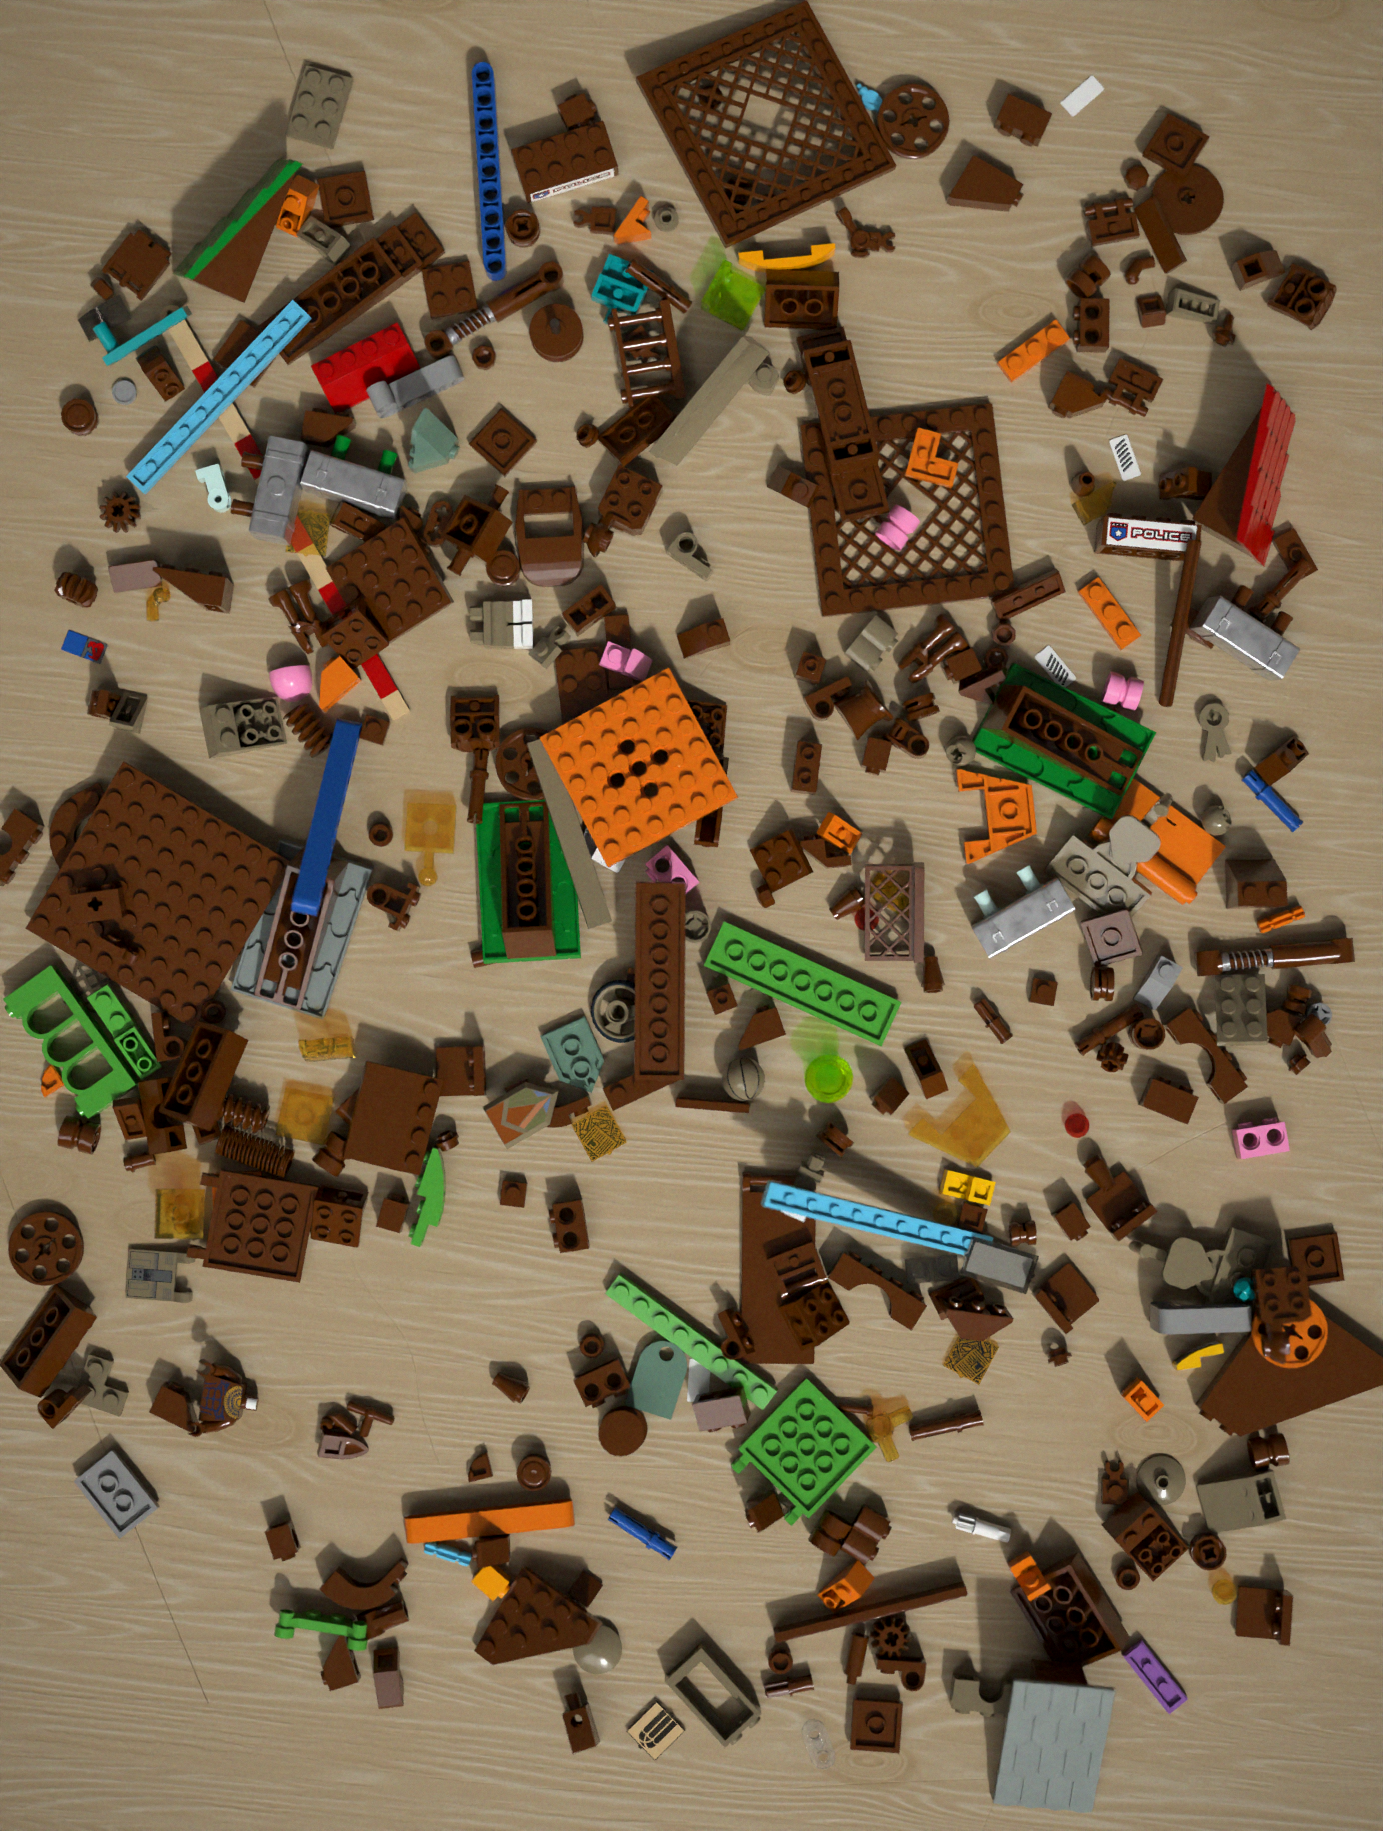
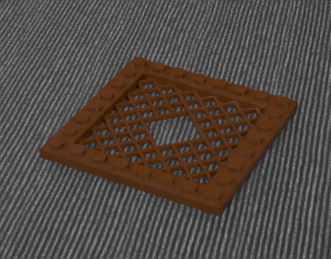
M807 0L636 77L638 87L725 249L896 169L897 165ZM787 39L799 43L797 53L784 49ZM782 41L780 48L773 46L774 44ZM802 47L807 57L800 55ZM765 49L778 53L775 63L762 59ZM761 50L759 57L751 55ZM781 55L794 58L792 68L779 65ZM744 58L757 63L754 73L741 69ZM740 60L738 67L730 65ZM798 60L811 64L808 74L795 70ZM760 64L773 68L770 78L757 74ZM723 68L736 72L733 82L720 78ZM813 68L819 78L811 76ZM718 70L716 77L709 75L710 73ZM776 70L789 73L787 84L773 80ZM739 74L752 78L749 88L736 84ZM793 75L806 79L803 89L790 85ZM702 78L714 82L711 92L699 88ZM697 79L695 86L687 84ZM755 79L768 83L765 93L752 89ZM809 81L822 85L819 95L806 91ZM718 83L731 87L728 98L715 94ZM772 85L785 89L782 99L769 95ZM680 87L693 91L690 102L677 98ZM674 89H676V90H675V93H674V96H673V94L671 93V91L674 90ZM734 89L747 93L744 103L731 99ZM824 89L826 90L830 99L822 96ZM788 90L801 95L798 105L785 101ZM697 93L709 97L707 107L694 104ZM750 94L796 110L783 151L737 135ZM804 96L817 100L814 110L801 106ZM713 99L726 103L723 113L710 109ZM820 101L833 105L830 116L817 112ZM678 104L688 107L685 117ZM729 104L742 108L739 119L726 114ZM691 109L704 112L701 123L688 119ZM835 110H837L841 119L833 117ZM799 111L812 115L809 125L796 121ZM708 114L721 118L718 128L705 124ZM815 117L828 121L825 131L812 127ZM724 119L737 124L734 134L721 130ZM831 122L844 126L842 136L829 133ZM689 125L699 128L697 137H695ZM794 126L807 130L804 141L791 137ZM703 129L716 133L712 144L700 140ZM847 131L849 132L852 140L845 138ZM810 132L823 136L820 146L807 142ZM719 135L732 139L729 149L716 145ZM826 138L839 141L836 152L823 148ZM735 140L748 144L745 155L732 151ZM789 142L802 146L799 156L786 152ZM843 143L856 147L853 157L840 153ZM700 145L710 148L708 158H706ZM751 146L765 150L762 160L748 156ZM805 147L818 151L815 162L802 157ZM714 150L727 154L724 165L711 161ZM858 151H859V153H860L861 156L858 157V158H856V157H857V153H858ZM768 152L781 156L778 166L765 162ZM821 153L834 157L832 167L819 163ZM730 156L743 160L740 170L727 166ZM784 157L797 161L794 171L781 167ZM838 158L848 161L847 163L835 168ZM747 161L759 165L756 176L743 172ZM800 162L813 167L810 177L797 173ZM712 167L722 170L719 180L716 177ZM763 167L776 171L773 181L760 177ZM817 168L827 171L826 173L814 178ZM725 171L738 175L735 186L722 182ZM779 172L792 176L789 187L776 183ZM741 177L754 181L751 191L738 187ZM795 178L806 181L796 187H793ZM758 182L771 186L768 197L755 193ZM723 188L733 191L730 201ZM774 188L785 191L771 198ZM736 192L749 196L746 207L733 203ZM753 198L763 201L750 207ZM734 208L741 210L742 212L736 214Z
M992 403L870 417L876 442H883L878 448L879 453L886 444L897 451L890 461L881 455L879 456V460L886 464L880 473L881 478L889 467L900 475L893 485L882 478L883 484L889 488L886 492V498L904 478L940 507L912 543L906 542L905 545L908 548L901 557L893 552L890 546H886L878 540L876 534L873 536L863 528L871 518L881 525L883 521L877 516L867 517L861 525L855 521H850L857 528L850 539L839 531L845 523H840L836 527L835 511L838 514L839 511L837 503L833 501V486L825 458L826 446L820 423L800 425L806 480L820 486L809 510L822 618L989 599L1014 588ZM917 428L941 433V435L954 434L948 443L940 437L939 442L945 447L938 456H935L941 458L946 450L949 449L958 456L955 461L956 463H959L962 459L972 467L965 477L956 472L955 476L961 482L954 491L951 488L936 484L933 490L928 493L919 485L922 480L914 482L911 478L905 476L906 469L902 472L893 465V462L899 455H902L909 461L910 456L903 450L910 441L914 443ZM963 432H970L971 439L963 434ZM958 435L969 443L962 453L951 446ZM907 439L901 448L891 442L893 440ZM971 446L974 463L964 456ZM974 470L977 487L967 480ZM964 483L975 491L967 501L957 494V491ZM940 486L950 493V496L943 504L932 496ZM977 494L979 510L970 504ZM953 496L964 504L957 514L946 507ZM966 507L977 514L970 525L959 517ZM942 510L953 517L946 528L935 520ZM979 518H981L982 534L973 528ZM956 520L967 528L960 538L949 531ZM932 523L943 531L936 541L925 533ZM860 531L871 539L864 549L853 542ZM969 531L980 538L973 549L962 541ZM945 534L956 541L949 552L938 544ZM838 535L847 542L840 551ZM921 537H924L932 544L925 554L914 546ZM873 542L884 549L877 560L866 552ZM982 542L984 543L985 558L976 552ZM959 544L970 552L963 562L952 555V552ZM849 545H852L860 552L853 563L842 555ZM935 547L945 554V557L938 565L927 557ZM910 550H913L922 557L915 567L904 560ZM887 552L898 560L891 570L880 563ZM863 555L874 563L866 573L856 566V563ZM972 555L983 562L976 573L965 565ZM948 557L959 565L952 575L941 568ZM840 558L849 565V568L843 575ZM924 560L935 568L928 578L917 570ZM900 563L911 570L904 581L893 573ZM876 566L887 573L880 584L869 576ZM986 566L987 573L979 574ZM961 568L971 574L955 577ZM852 569H855L863 576L856 586L845 579ZM937 571L941 572L943 575L947 577L940 579H932L933 576L937 573ZM914 573L922 579V581L908 582ZM890 576L898 582L896 584L883 585ZM866 579L875 585L859 588ZM843 582L851 589H844Z

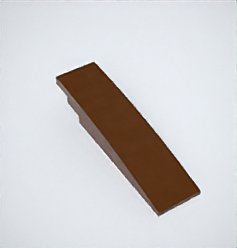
M416 212L397 227L393 225L377 239L373 237L293 299L312 319L279 353L287 365L350 324L446 253ZM288 304L260 324L261 330L263 331Z

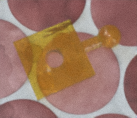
M407 802L405 851L424 852V868L418 874L419 882L424 886H432L438 879L437 872L433 869L434 853L454 854L457 805ZM433 821L437 824L438 829L435 834L427 835L425 833L424 826L427 822Z

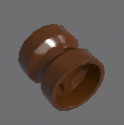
M1288 984V996L1283 1001L1281 1008L1305 1015L1307 1011L1306 1002L1311 998L1312 991Z
M1029 1220L1025 1223L1009 1222L1011 1246H1019L1021 1243L1036 1245L1037 1235L1034 1220Z

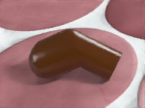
M1154 256L1134 259L1129 263L1124 272V277H1126V282L1129 285L1139 282L1138 276L1142 270L1155 267Z

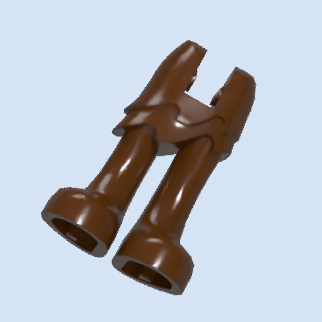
M309 579L289 587L307 622L300 620L287 589L268 598L273 607H279L283 611L291 625L288 626L291 633L295 636L306 654L314 652L311 642L307 637L315 633L316 639L322 648L328 645L321 637L323 623L317 617L309 600L308 593L312 589Z
M942 614L935 619V629L922 642L919 640L914 644L897 665L900 671L910 666L914 661L920 666L907 678L911 683H917L927 677L943 659L953 652L961 653L970 649L967 642L956 631L940 648L928 657V651L955 631L952 624Z

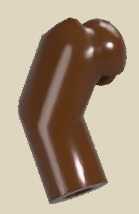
M340 1412L327 1414L320 1422V1428L323 1431L341 1428L349 1436L358 1427Z

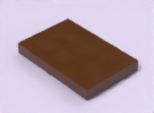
M657 396L645 397L598 436V441L624 467L662 436L676 419L677 415Z

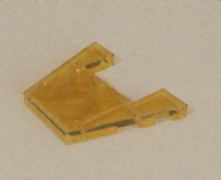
M972 1064L958 1079L975 1096L971 1104L942 1134L935 1130L924 1118H921L907 1134L978 1167L1011 1131L992 1099L977 1068Z

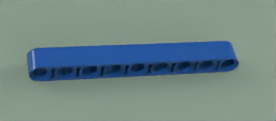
M479 62L472 69L483 263L488 278L493 281H499L507 274L496 84L491 65L486 62ZM482 73L490 75L486 80H479L478 76ZM482 97L491 98L488 104L479 103ZM486 120L493 123L489 128L480 126ZM486 144L494 146L490 152H485L482 148ZM487 168L496 170L491 176L483 174ZM488 192L497 193L496 198L492 200L485 198ZM491 215L499 218L493 224L488 223L486 220ZM492 239L500 241L497 247L492 248L488 246L489 241ZM493 263L502 265L501 269L496 272L491 271L489 267Z
M337 718L293 897V912L314 916L318 914L360 739L362 722Z

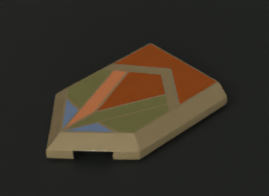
M524 1082L483 1106V1109L503 1144L509 1149L550 1125L559 1091Z

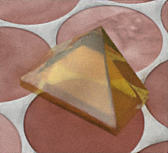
M878 872L872 882L878 886L886 876ZM889 880L880 890L890 898L899 888ZM870 885L871 893L874 890V888ZM878 892L872 896L873 899L881 904L886 902ZM901 892L893 902L902 910L909 903V898ZM891 904L886 906L896 914L899 913ZM909 909L905 912L907 916L909 915Z

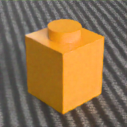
M498 1565L480 1568L473 1576L471 1582L494 1601L497 1596L502 1598L510 1589L508 1584L511 1577Z

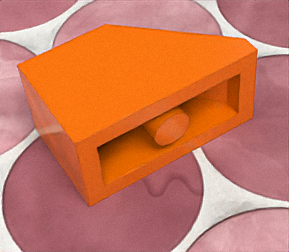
M340 656L329 659L323 666L325 669L321 672L319 707L324 712H327L362 681Z

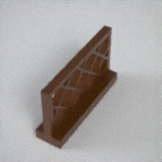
M914 862V864H865V961H914V963H924V862ZM870 871H881L886 878L876 886L870 880ZM898 871H909V880L902 886L893 878ZM889 880L899 888L890 898L880 890ZM870 885L874 888V890L871 893ZM908 885H909V893L905 890V888H906ZM876 892L886 900L878 910L870 904V898ZM901 892L909 898V903L902 910L893 902ZM889 904L899 912L890 922L880 913ZM870 909L874 912V914L871 915V916H870ZM908 909H909V917L905 914V912H906ZM876 916L887 924L878 933L870 927V922ZM901 916L909 922V927L902 934L892 925ZM889 927L899 936L890 945L880 937ZM907 933H909V941L904 937ZM877 939L886 947L881 954H870V946ZM902 939L909 946V954H897L892 948Z

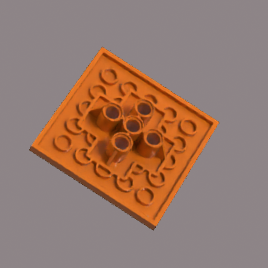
M669 667L539 737L607 867L617 864L738 798ZM632 741L635 744V749L629 754L624 753L622 749L624 743ZM659 751H665L668 754V759L664 763H657L655 760V756ZM640 762L645 763V773L636 775L634 773L635 765ZM617 774H622L625 778L623 785L615 787L612 783L613 777ZM649 784H655L658 788L656 795L648 797L645 793V789Z

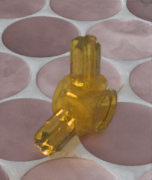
M904 1406L889 1414L883 1412L872 1416L866 1422V1431L874 1443L878 1442L886 1462H892L899 1458V1453L891 1435H893L894 1427L913 1418L908 1406ZM877 1420H881L884 1425L883 1431L879 1434L875 1433L873 1429V1424Z

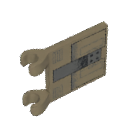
M129 1249L126 1298L179 1303L191 1302L193 1299L192 1292L175 1291L177 1263L190 1264L195 1262V1258L186 1257L187 1252Z

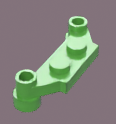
M281 1609L279 1621L275 1625L274 1636L281 1639H291L294 1637L295 1628L347 1636V1648L355 1651H364L367 1649L368 1638L366 1637L368 1624L363 1621L353 1622L351 1621L352 1619L345 1618V1615L333 1613L330 1616L321 1614V1611L314 1609L307 1610V1612L303 1611V1613H295L290 1609Z

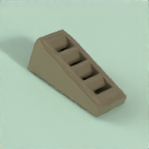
M1175 288L1168 294L1166 315L1216 324L1220 300ZM1187 301H1190L1189 309L1186 310ZM1197 303H1200V305H1199V310H1198V313H1197V312H1196V306H1197ZM1206 304L1210 305L1208 315H1204Z

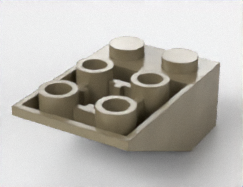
M277 696L208 705L200 711L209 759L287 744Z
M1270 1468L1257 1471L1250 1470L1196 1485L1209 1533L1263 1526L1286 1519L1275 1475Z

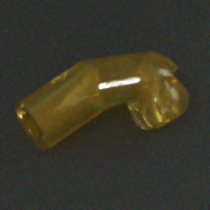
M156 588L146 601L147 621H159V605L162 601H169L171 597L168 589Z

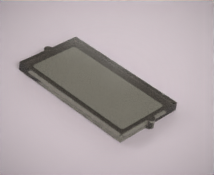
M972 1236L968 1251L964 1253L965 1260L960 1274L1026 1294L1031 1279L1035 1277L1034 1270L1039 1256Z

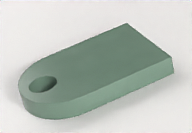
M657 1340L647 1345L639 1357L624 1405L671 1420L687 1371L685 1353L668 1340ZM666 1346L672 1348L674 1352L673 1357L669 1360L662 1359L659 1354L661 1348Z

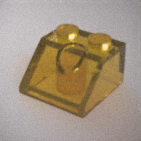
M156 1189L154 1239H203L205 1189Z

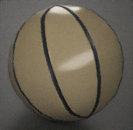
M735 1059L723 1071V1088L730 1097L736 1100L748 1101L754 1099L764 1088V1071L752 1059Z

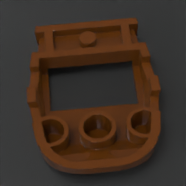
M575 486L571 488L519 490L515 524V546L517 547L521 572L525 579L535 586H565L574 582L582 572L585 556V543L583 542L585 531ZM573 513L574 536L525 538L524 516Z

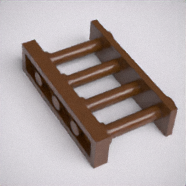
M669 299L659 301V308H655V311L618 317L617 309L615 308L611 309V316H607L609 331L614 330L624 389H620L622 404L627 403L628 409L633 408V399L668 393L670 396L674 395L675 401L686 398ZM651 321L661 322L663 332H660L657 336L622 341L620 331L622 326ZM657 345L666 347L667 356L663 357V360L626 365L624 351ZM663 369L670 371L671 381H668V384L633 390L630 388L628 375Z

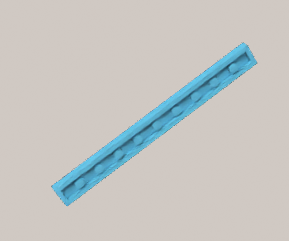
M292 300L126 477L146 495L312 318Z
M770 1180L767 1181L761 1204L765 1207L965 1256H970L975 1241L991 1246L994 1238L991 1235Z

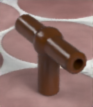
M349 1401L347 1404V1410L364 1416L359 1435L362 1437H368L373 1420L388 1425L394 1423V1416L381 1412L373 1406H365L354 1401Z

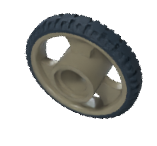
M622 979L613 980L601 986L595 993L591 1003V1017L595 1028L603 1037L613 1042L626 1043L635 1040V1030L628 1034H622L621 1026L623 1023L634 1019L635 1003L629 998L619 999L617 988L627 989L635 994V983ZM602 1000H606L609 1003L606 1007V1017L610 1024L607 1026L601 1017L600 1007ZM619 1005L625 1010L624 1017L618 1013Z

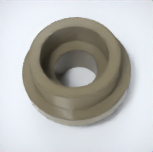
M664 207L657 211L655 224L659 230L670 232L678 225L679 217L674 209ZM668 215L671 217V220L664 222L662 218Z

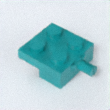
M612 254L608 255L602 273L599 274L591 294L592 301L602 304L608 309L603 320L605 324L608 323L607 316H611V309L616 308L617 313H625L627 315L638 314L648 291V287L625 272L630 261Z

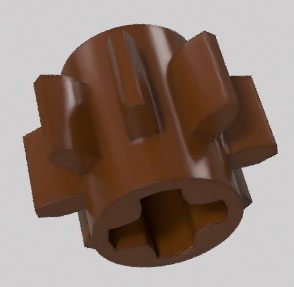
M1110 1042L1107 1045L1102 1044L1096 1060L1102 1061L1101 1068L1105 1071L1117 1072L1118 1070H1123L1124 1064H1127L1129 1054L1123 1053L1124 1047L1121 1044Z

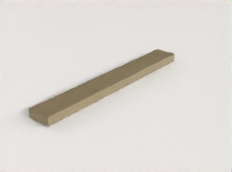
M541 740L529 742L526 745L587 927L591 929L612 922L571 797Z

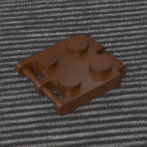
M141 229L135 235L131 232L102 269L104 274H110L118 280L120 286L123 288L127 287L137 295L136 298L140 301L145 298L169 267L170 262L168 259L172 254L158 242L151 248L154 243L153 238ZM112 269L116 270L120 275L124 277H120L118 274L112 271ZM129 282H132L134 285H136V286H137L139 289H141V290L139 291V290L136 289L134 286H132Z

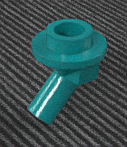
M1243 1277L1235 1282L1233 1292L1238 1300L1249 1302L1254 1299L1252 1279Z

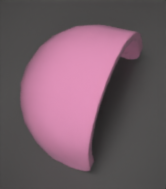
M308 665L289 666L269 672V679L274 692L284 701H300L309 694L312 688V673Z

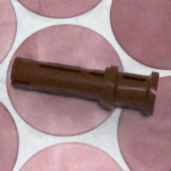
M1301 557L1271 591L1264 592L1262 594L1263 598L1254 607H1250L1248 611L1259 622L1265 624L1267 622L1266 618L1275 608L1279 609L1281 607V600L1312 569V566Z

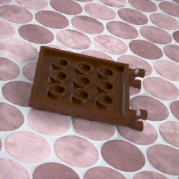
M224 1169L220 1170L219 1176L202 1172L200 1185L217 1187L206 1248L189 1244L186 1257L204 1259L202 1267L300 1283L318 1185Z

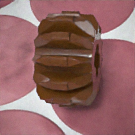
M124 491L120 497L117 492H112L113 499L111 500L107 496L104 497L108 504L100 505L99 507L104 511L100 515V519L106 520L104 526L108 529L113 526L115 533H118L121 528L127 533L129 530L128 525L130 524L135 528L137 525L133 520L141 519V515L135 513L141 509V506L135 504L136 498L134 496L128 498V494ZM119 508L124 512L122 516L116 512Z
M63 572L56 582L54 591L57 596L69 603L88 608L95 601L98 588L84 577L70 572Z
M890 1615L888 1622H886L885 1617H880L882 1625L874 1622L873 1627L877 1631L870 1632V1637L875 1639L871 1642L873 1648L879 1647L877 1651L879 1655L887 1651V1658H891L892 1652L895 1651L896 1655L900 1657V1648L907 1651L909 1646L905 1642L912 1641V1636L907 1634L910 1631L909 1625L903 1626V1618H899L895 1623L894 1615ZM892 1632L895 1639L890 1641L887 1633Z

